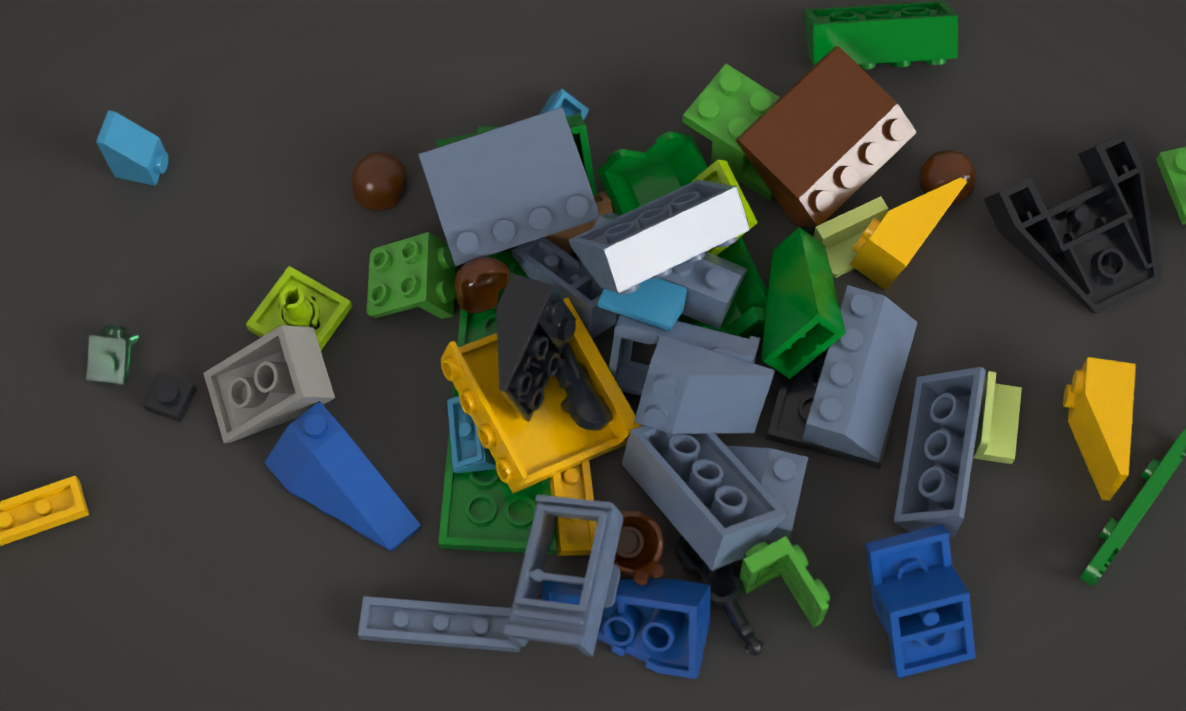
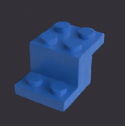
M940 524L865 543L873 609L889 636L892 668L897 678L974 659L975 647L969 591L952 566L949 532L945 526Z

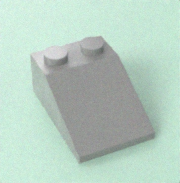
M281 325L203 373L224 443L234 442L300 417L319 401L324 405L335 398L313 327Z

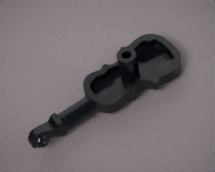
M566 342L560 354L558 370L554 374L559 381V386L567 393V397L561 402V408L571 415L573 421L578 426L587 430H602L612 421V413L604 398L593 387L586 367L577 360L569 342Z
M681 536L677 541L675 553L685 566V572L695 573L700 583L710 585V604L723 608L737 636L746 643L745 652L753 656L759 655L763 643L755 637L751 623H749L737 602L743 585L739 577L735 575V569L724 565L711 570L686 539Z

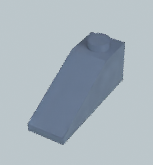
M542 237L521 244L512 250L513 258L530 279L553 285L562 299H570L592 339L616 324L617 313L598 307V301L604 289L600 288L592 275L579 270V261L547 238Z

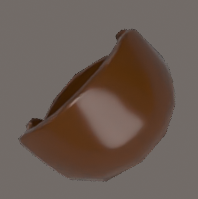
M954 150L936 152L925 161L921 168L920 187L926 194L962 177L967 183L951 205L959 204L969 197L974 190L976 181L975 168L971 160L961 152Z
M374 152L370 155H365L357 163L352 174V190L355 200L364 208L376 211L393 208L397 205L400 195L407 189L408 177L406 168L395 156Z
M487 256L466 262L457 271L454 278V292L460 308L467 313H482L495 308L499 303V292L506 288L510 280V273L506 264L494 257Z

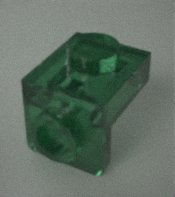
M115 325L103 326V330L90 334L86 380L115 384L128 383L131 345L138 342V335L126 333V327Z

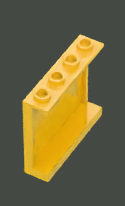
M569 298L563 300L576 318V327L573 337L568 342L577 360L586 367L593 387L604 398L612 413V421L602 430H587L578 426L573 421L571 415L561 408V402L567 397V393L559 386V381L555 375L550 376L540 408L534 411L530 422L524 421L499 390L497 333L458 347L455 341L449 342L440 359L444 376L448 381L453 382L459 393V402L463 411L467 415H471L477 426V434L484 448L490 450L496 461L498 476L504 483L509 485L512 493L564 472L569 468L578 466L587 460H592L627 445L630 431L642 427L641 424L634 422L636 416Z

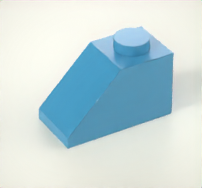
M108 110L96 143L114 177L156 186L160 173H165L169 160L168 153L165 151L160 138L117 112Z

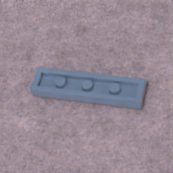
M363 596L358 637L361 640L520 652V647L515 646L503 634L505 625L509 623L512 608Z

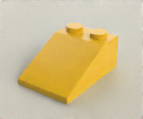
M960 177L889 210L881 222L874 218L851 248L857 254L849 265L886 291L908 265L967 181Z
M1087 357L1081 369L1074 371L1072 385L1067 384L1065 387L1063 407L1069 408L1068 423L1101 500L1110 501L1129 476L1136 364Z

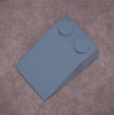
M660 335L650 362L634 422L670 434L754 433L775 370Z
M727 446L786 511L785 519L764 540L775 542L785 536L790 540L808 457L771 448Z

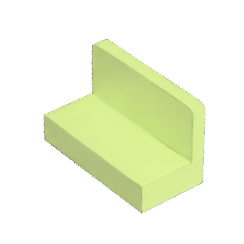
M881 196L816 226L814 238L826 247L833 277H839L855 269L849 265L857 254L851 248L874 218L881 222L888 212V206Z
M988 371L984 380L973 458L1013 464L1016 454L1022 387L996 384V372Z

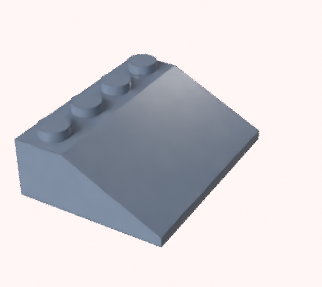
M562 107L418 154L455 266L597 220L600 216Z

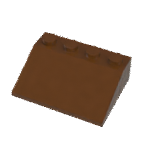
M835 46L738 136L735 141L794 226L816 228V226L823 224L917 132L898 103L839 46Z

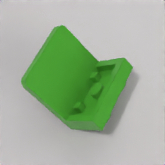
M426 232L374 248L370 253L367 314L373 318H379L420 307L440 319L454 316V299L456 296L454 292L455 263L448 243L430 232Z
M785 536L770 545L766 541L761 542L745 553L747 558L743 559L739 579L742 581L746 594L781 575L811 625L815 628L822 624L829 608L827 601L830 600V597L823 583L819 579L813 580L807 571V558L797 544L792 546Z

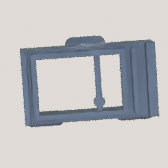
M620 315L614 329L609 370L621 391L641 396L649 365L631 361L634 341L649 345L657 344L660 335L755 364L760 338L750 336V339L679 321H676L669 332Z
M536 495L537 506L509 623L505 625L503 634L517 647H525L528 640L576 646L584 655L593 656L603 609L610 608L615 602L621 571L614 564L624 516L612 502ZM557 517L598 521L585 578L543 572L547 550L551 544ZM548 580L583 585L579 605L536 600L540 582Z

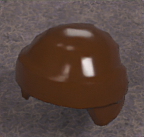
M639 511L620 512L624 518L614 564L619 567L620 575L632 576L637 584L645 585L650 576L657 578L664 573L663 566L658 563L664 549V535L660 525L649 515Z

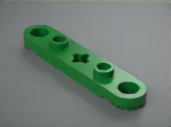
M1186 427L1164 458L1159 461L1154 457L1140 476L1147 482L1121 519L1117 521L1112 517L1098 536L1105 542L1079 577V579L1091 587H1094L1103 572H1105L1186 456Z

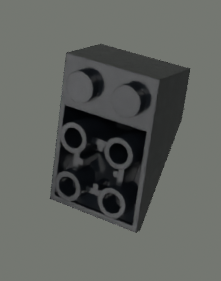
M512 274L496 307L499 390L522 419L530 422L534 411H537L542 405L544 389L550 376H553L558 370L560 354L565 343L570 341L574 335L576 318L553 285Z

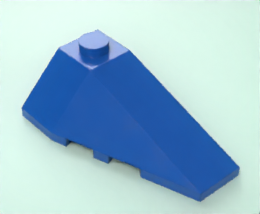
M320 401L288 425L264 462L290 494L299 499H304L316 506L321 512L350 526L355 532L390 552H393L422 528L360 448Z
M619 579L614 604L610 608L603 609L597 640L612 646L611 651L622 657L627 653L646 662L645 667L656 673L697 679L710 624V585L675 579H648L647 584L639 585L634 579ZM544 580L542 582V600L579 605L583 585Z

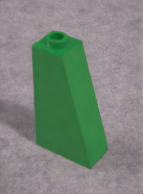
M800 227L772 250L761 354L763 362L789 379L846 334L826 247Z

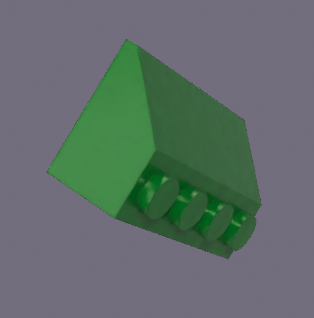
M944 1L804 9L808 55L813 66L835 46H839L862 69L875 68L876 63H889L893 67H907L911 65V61L925 60L926 64L941 65L945 64L947 59L957 58L958 15Z

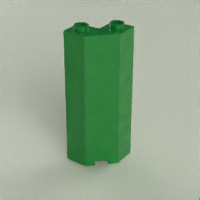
M666 132L656 139V143L645 153L626 149L613 152L609 155L608 160L597 169V172L616 214L623 215L689 184L708 167L692 135ZM740 237L735 243L717 255L722 259L748 269L720 329L684 314H681L677 321L750 339V336L760 338L764 335L768 291L742 237Z

